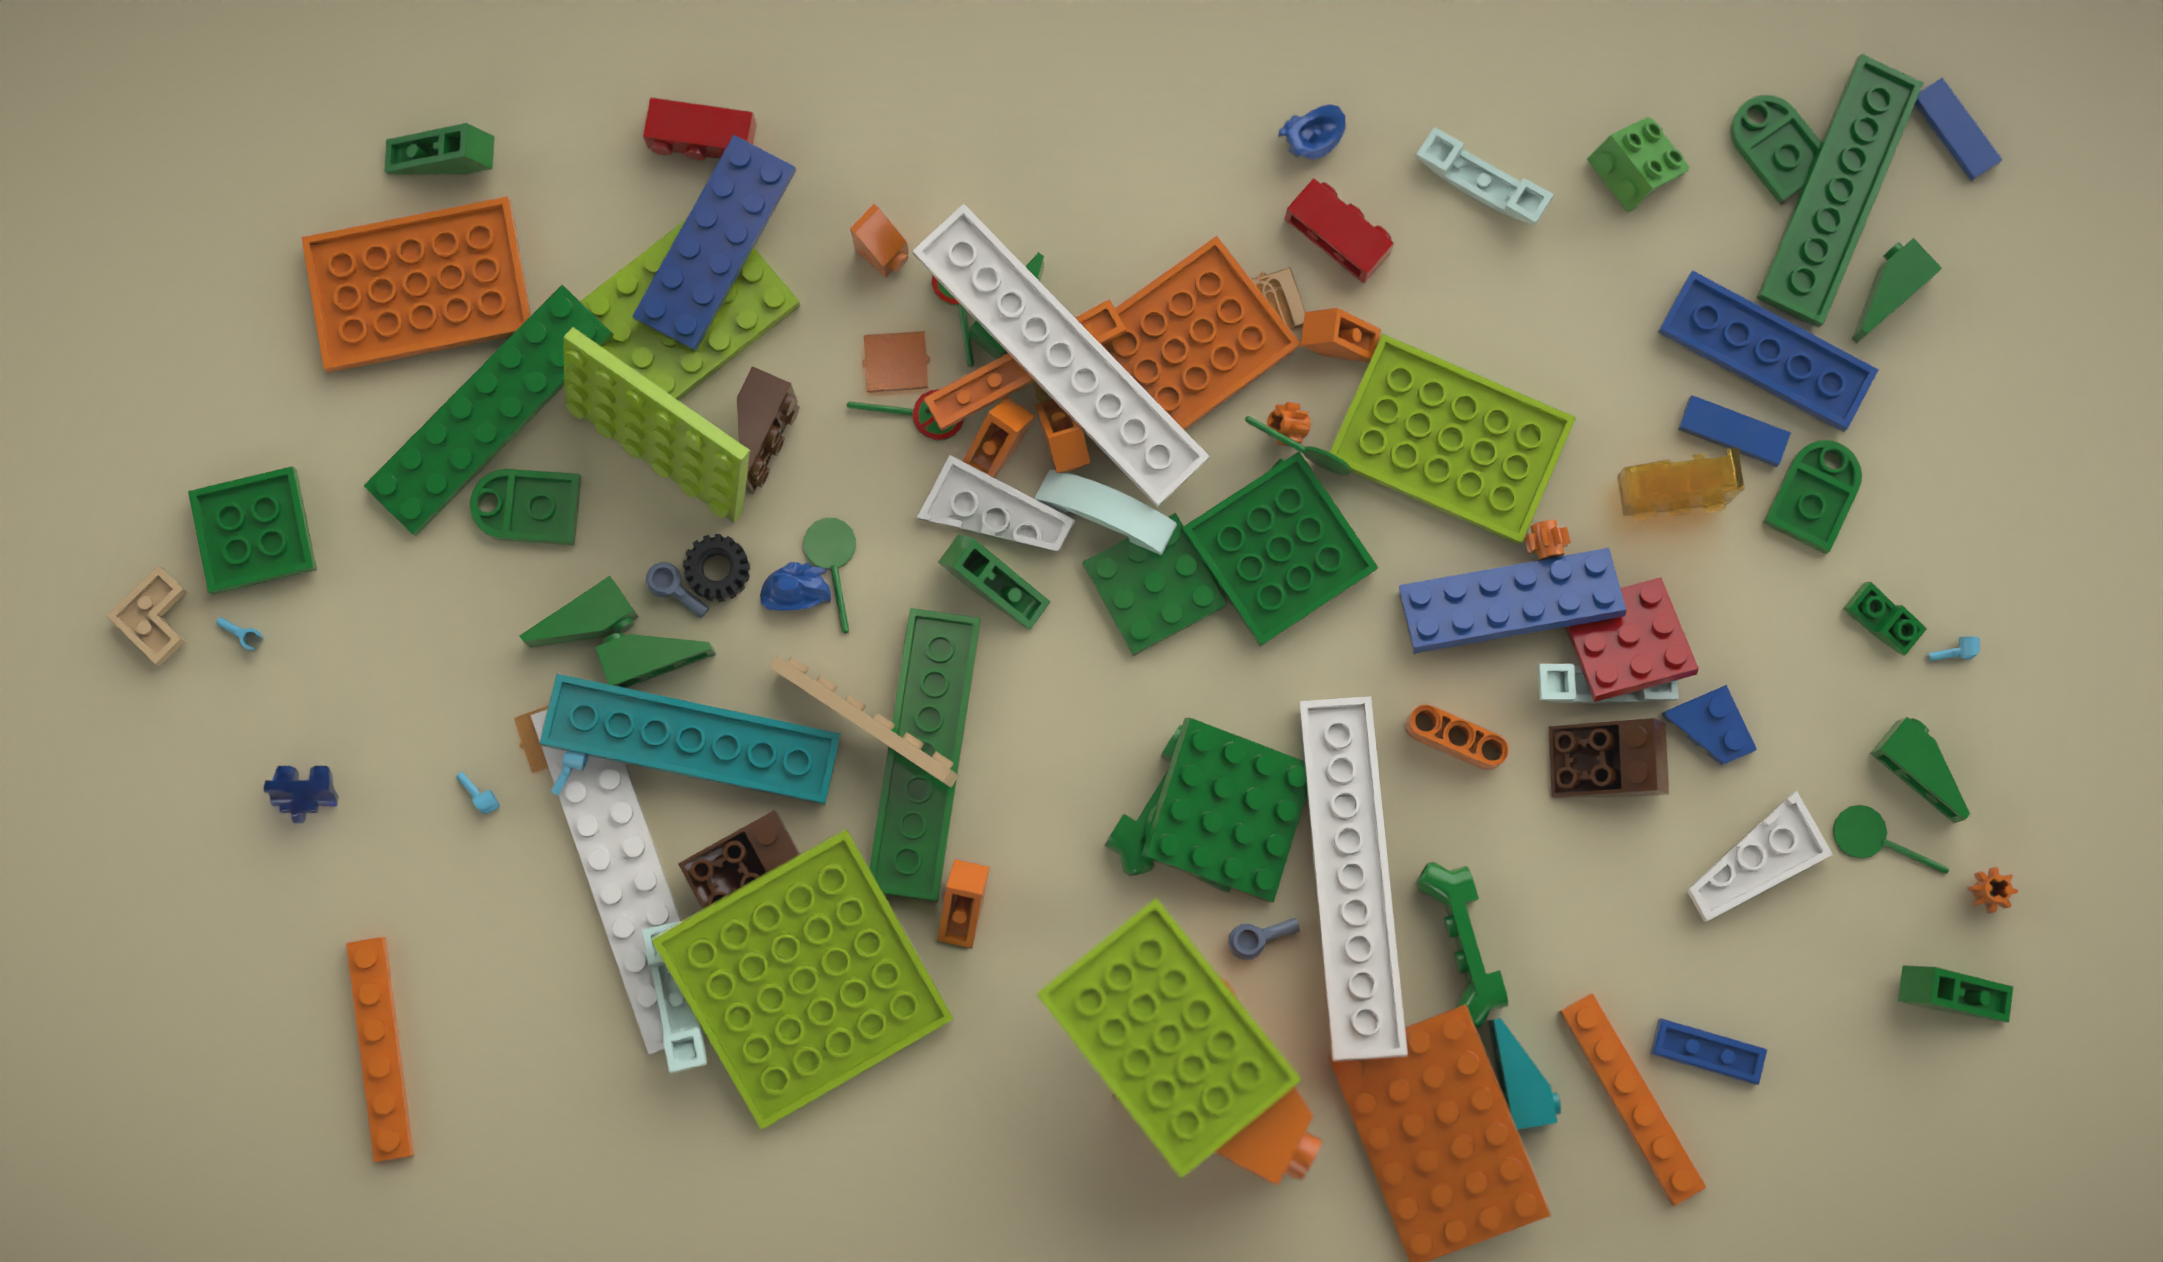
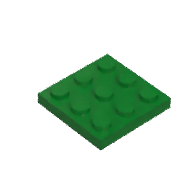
M293 466L188 491L207 590L211 595L317 570L297 469Z
M1176 513L1168 516V518L1176 522L1177 526L1162 555L1133 544L1127 538L1083 561L1087 574L1132 656L1227 606L1204 562L1182 532L1183 524Z

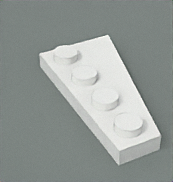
M949 455L917 516L919 519L1057 552L1061 550L1075 523L1074 519Z
M1795 791L1687 889V892L1703 921L1706 922L1833 854L1800 795Z

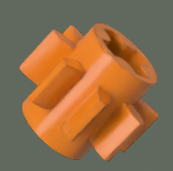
M1286 402L1285 405H1275V410L1268 416L1267 426L1301 444L1302 439L1310 431L1311 421L1308 412L1300 411V403ZM1277 440L1278 445L1288 446L1285 443Z
M1546 520L1530 526L1532 533L1527 534V537L1524 538L1528 554L1536 553L1538 560L1565 555L1563 547H1567L1571 543L1567 527L1559 528L1557 520Z
M1998 867L1989 868L1988 876L1982 871L1974 874L1977 882L1974 886L1967 887V890L1973 892L1976 898L1973 902L1974 906L1987 905L1986 910L1988 913L1996 912L1998 905L2003 909L2012 906L2008 899L2012 894L2018 893L2017 889L2012 888L2010 882L2013 877L2012 874L2006 876L1999 875ZM1991 884L1996 886V889L1993 891L1995 896H1991L1989 893L1992 890Z

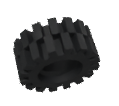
M708 534L703 536L704 540L698 542V540L693 542L694 547L692 550H687V559L683 560V567L685 568V578L696 594L700 597H705L709 601L717 599L719 602L725 601L726 597L731 599L736 597L735 593L738 590L742 592L745 588V581H749L750 575L748 571L750 570V563L740 544L736 543L729 536L726 538L722 537L721 534H715V537H710ZM714 555L724 556L730 562L729 574L719 581L708 579L703 571L707 559Z

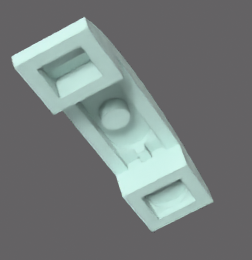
M1436 127L1433 128L1416 154V157L1424 165L1449 184L1482 204L1517 220L1536 225L1554 194L1526 178H1523L1521 182L1464 150V143Z
M1050 469L1034 498L1066 515L1069 511L1129 537V542L1159 555H1162L1177 526L1176 522L1133 497L1101 483L1067 472L1057 473L1056 470Z
M1574 664L1537 665L1540 701L1562 703H1638L1679 699L1678 681L1676 680L1594 702L1580 666H1574Z
M678 921L642 930L648 964L653 974L664 1032L662 1037L670 1074L707 1065L702 1027L652 942L654 936L679 923Z

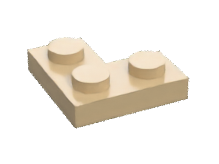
M158 565L106 617L155 665L160 667L186 642L162 616L187 591L164 568Z

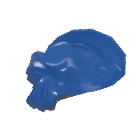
M1330 104L1320 106L1302 117L1298 115L1292 116L1290 120L1285 122L1284 127L1280 129L1278 136H1286L1287 142L1290 144L1289 152L1296 158L1300 156L1309 159L1322 158L1330 153L1340 142L1346 130V116L1339 106Z
M788 563L771 573L764 582L760 593L761 605L768 610L787 611L807 609L816 606L824 600L830 602L831 591L829 585L820 576L826 572V569L818 566L812 567L809 563Z

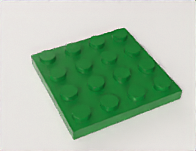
M1299 451L1181 529L1260 647L1379 568Z
M1184 718L1141 856L1261 900L1274 902L1307 796L1305 761L1193 718Z

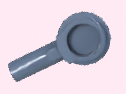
M667 562L654 564L646 574V584L649 591L657 597L666 598L673 596L699 618H702L710 607L681 585L682 578L679 570Z
M1296 918L1263 929L1251 924H1241L1235 927L1229 935V949L1238 959L1252 960L1260 955L1266 943L1300 932L1299 924Z

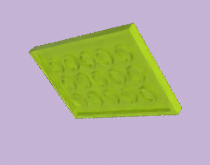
M686 219L580 301L614 334L602 348L677 400H681L800 306V302L758 251L753 248L696 352L634 320L632 316Z
M572 327L563 337L565 405L568 411L576 418H585L592 423L595 429L605 438L611 439L612 437L622 444L625 451L632 457L642 458L648 462L659 476L663 478L669 477L678 483L681 490L692 498L698 497L708 504L709 509L720 518L726 517L735 523L743 513L750 450Z
M1382 333L1329 453L1344 460L1350 465L1351 472L1517 545H1521L1576 417Z
M1157 898L1153 899L1036 993L1181 1179L1302 1081Z

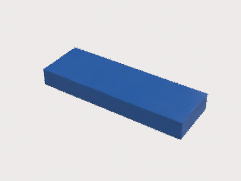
M1943 77L1920 91L1915 102L1916 107L1970 181L1978 178L2002 161L2000 155Z
M1694 395L1690 396L1678 427L1680 431L1775 467L1781 462L1791 432Z
M1661 1018L1658 1020L1650 1054L1759 1085L1768 1049Z

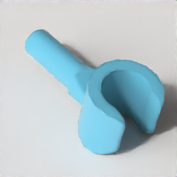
M222 617L216 622L218 626L239 638L244 648L250 651L257 650L248 646L246 639L248 635L254 633L263 638L262 633L253 628L243 629Z
M1972 636L1960 637L1959 648L1928 653L1929 661L1952 657L1972 659L1980 651V639Z
M570 750L564 754L563 768L551 790L552 793L555 795L560 794L568 777L571 775L572 768L584 770L588 761V755Z
M460 772L456 776L458 781L470 793L474 806L483 814H488L500 807L491 789L480 794L477 787L464 772Z

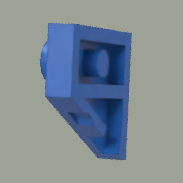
M1727 685L1661 713L1667 722H1672L1687 734L1686 737L1697 746H1702L1707 750L1708 755L1720 765L1729 763L1757 750Z

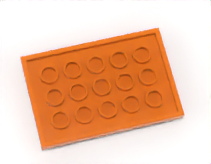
M508 196L301 237L323 369L327 373L510 337L532 315L512 205Z
M1215 236L1117 306L1115 309L1127 329L1126 333L1102 346L1185 431L1299 349L1301 343L1221 240Z
M1466 1004L1405 1027L1408 1053L1406 1057L1332 1062V1056L1329 1057L1410 1262H1427L1551 1216L1540 1184Z

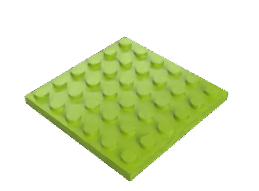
M847 828L652 938L654 946L761 1130L954 1019Z

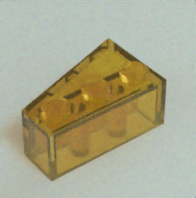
M1738 447L1727 449V454L1724 457L1705 459L1704 453L1692 455L1693 460L1670 463V459L1624 467L1617 475L1623 516L1634 515L1635 520H1644L1656 517L1657 512L1669 511L1670 516H1680L1691 513L1693 508L1704 507L1705 512H1716L1726 509V505L1745 489Z

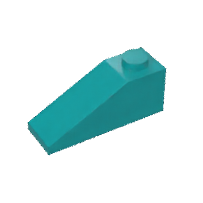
M1501 1018L1488 1020L1500 1088L1517 1130L1558 1123L1556 1115L1561 1114V1105L1557 1092L1552 1093L1551 1085Z

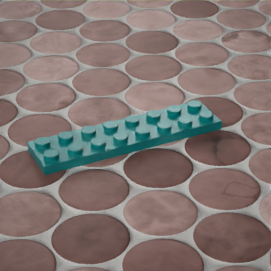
M556 674L540 745L825 805L841 733Z

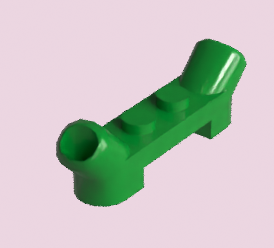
M1182 725L1178 726L1161 754V757L1170 763ZM1167 772L1138 819L1135 821L1126 814H1123L1104 845L1120 855L1123 872L1129 876L1150 872L1155 866L1153 860L1141 856L1146 842L1145 821L1151 807L1159 800Z
M1430 862L1426 864L1416 882L1417 889L1441 902L1446 907L1448 916L1443 918L1445 929L1449 938H1455L1458 951L1454 952L1455 963L1459 973L1465 972L1468 983L1455 1008L1466 1004L1475 1027L1479 1028L1483 1026L1490 1011L1508 1007V997L1500 970L1486 974L1466 907V904L1479 900L1468 866L1449 871L1435 862Z

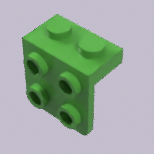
M1649 117L1611 134L1587 158L1627 212L1636 209L1657 188L1683 176L1689 170L1683 155L1671 144L1664 135L1662 128Z

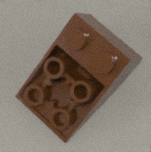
M753 366L737 396L739 443L750 450L746 489L752 495L757 486L762 488L770 472V468L767 465L772 455L777 456L780 453L785 437L782 436L787 424L792 425L800 408L797 405L798 401L790 382Z
M1655 718L1549 726L1551 793L1553 798L1637 797L1669 794L1666 723Z
M773 810L678 863L700 906L704 909L796 857L800 852L781 817Z

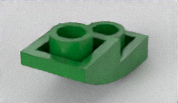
M1864 582L1843 608L1870 633L1901 655H1906L1927 630L1903 605H1895L1872 582Z

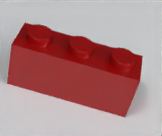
M650 97L643 138L648 149H651L656 154L671 155L672 152L685 154L688 158L694 160H705L706 157L720 160L733 135L753 144L757 124L753 112Z
M1313 178L1287 207L1284 220L1364 284L1389 256L1394 242L1391 241V236L1385 229L1378 225L1374 227L1365 220L1364 214L1358 207L1353 204L1347 205L1339 199L1333 187L1325 182L1319 183Z

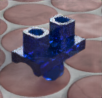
M277 766L273 779L265 780L263 790L269 794L271 805L279 806L280 813H291L294 824L304 823L306 813H318V806H337L339 796L333 786V774L328 766H313L310 768L309 780H298L299 772L295 767Z

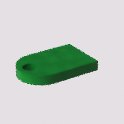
M1760 95L1747 100L1733 117L1730 129L1731 139L1740 155L1778 203L1781 204L1803 188L1821 141L1795 108L1784 99L1772 95ZM1751 109L1759 110L1764 116V122L1761 124L1752 123L1748 119L1747 111Z
M1830 440L1816 441L1805 446L1791 461L1762 523L1825 554L1829 553L1861 486L1862 471L1856 456L1846 446ZM1832 452L1840 458L1841 464L1839 469H1830L1825 465V453Z
M519 469L495 470L480 479L472 491L470 498L472 518L485 534L494 539L575 545L582 477L578 473ZM487 495H495L498 498V505L491 512H483L480 509V502Z

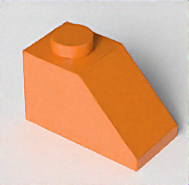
M873 204L850 228L855 251L884 277H887L892 270L894 272L899 271L907 262L908 244L880 208Z
M1339 308L1305 312L1300 346L1322 356L1369 363L1380 340L1381 329Z
M1005 397L988 412L962 462L995 478L1022 442L1035 415L1009 397Z
M1053 399L1034 404L1056 472H1071L1079 469L1081 466L1091 464L1083 428L1075 423Z
M954 859L946 886L937 941L973 948L990 867Z

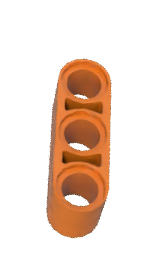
M1432 705L1418 706L1410 713L1406 720V731L1410 737L1485 770L1494 769L1508 757V743L1502 736ZM1421 714L1428 716L1432 721V730L1425 732L1418 729L1415 724L1416 716ZM1450 729H1458L1465 735L1464 745L1456 746L1450 742L1448 737ZM1490 743L1497 748V760L1491 761L1483 756L1481 750L1483 744Z

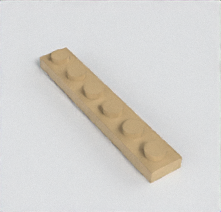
M777 656L769 667L949 787H952L959 777L958 774L950 770L954 764L936 751L932 757L921 750L924 743L907 732L903 738L892 731L895 724L877 713L874 719L863 712L866 705L850 694L847 695L845 700L834 693L837 689L836 685L821 675L815 681L806 675L809 668L792 656L788 662Z

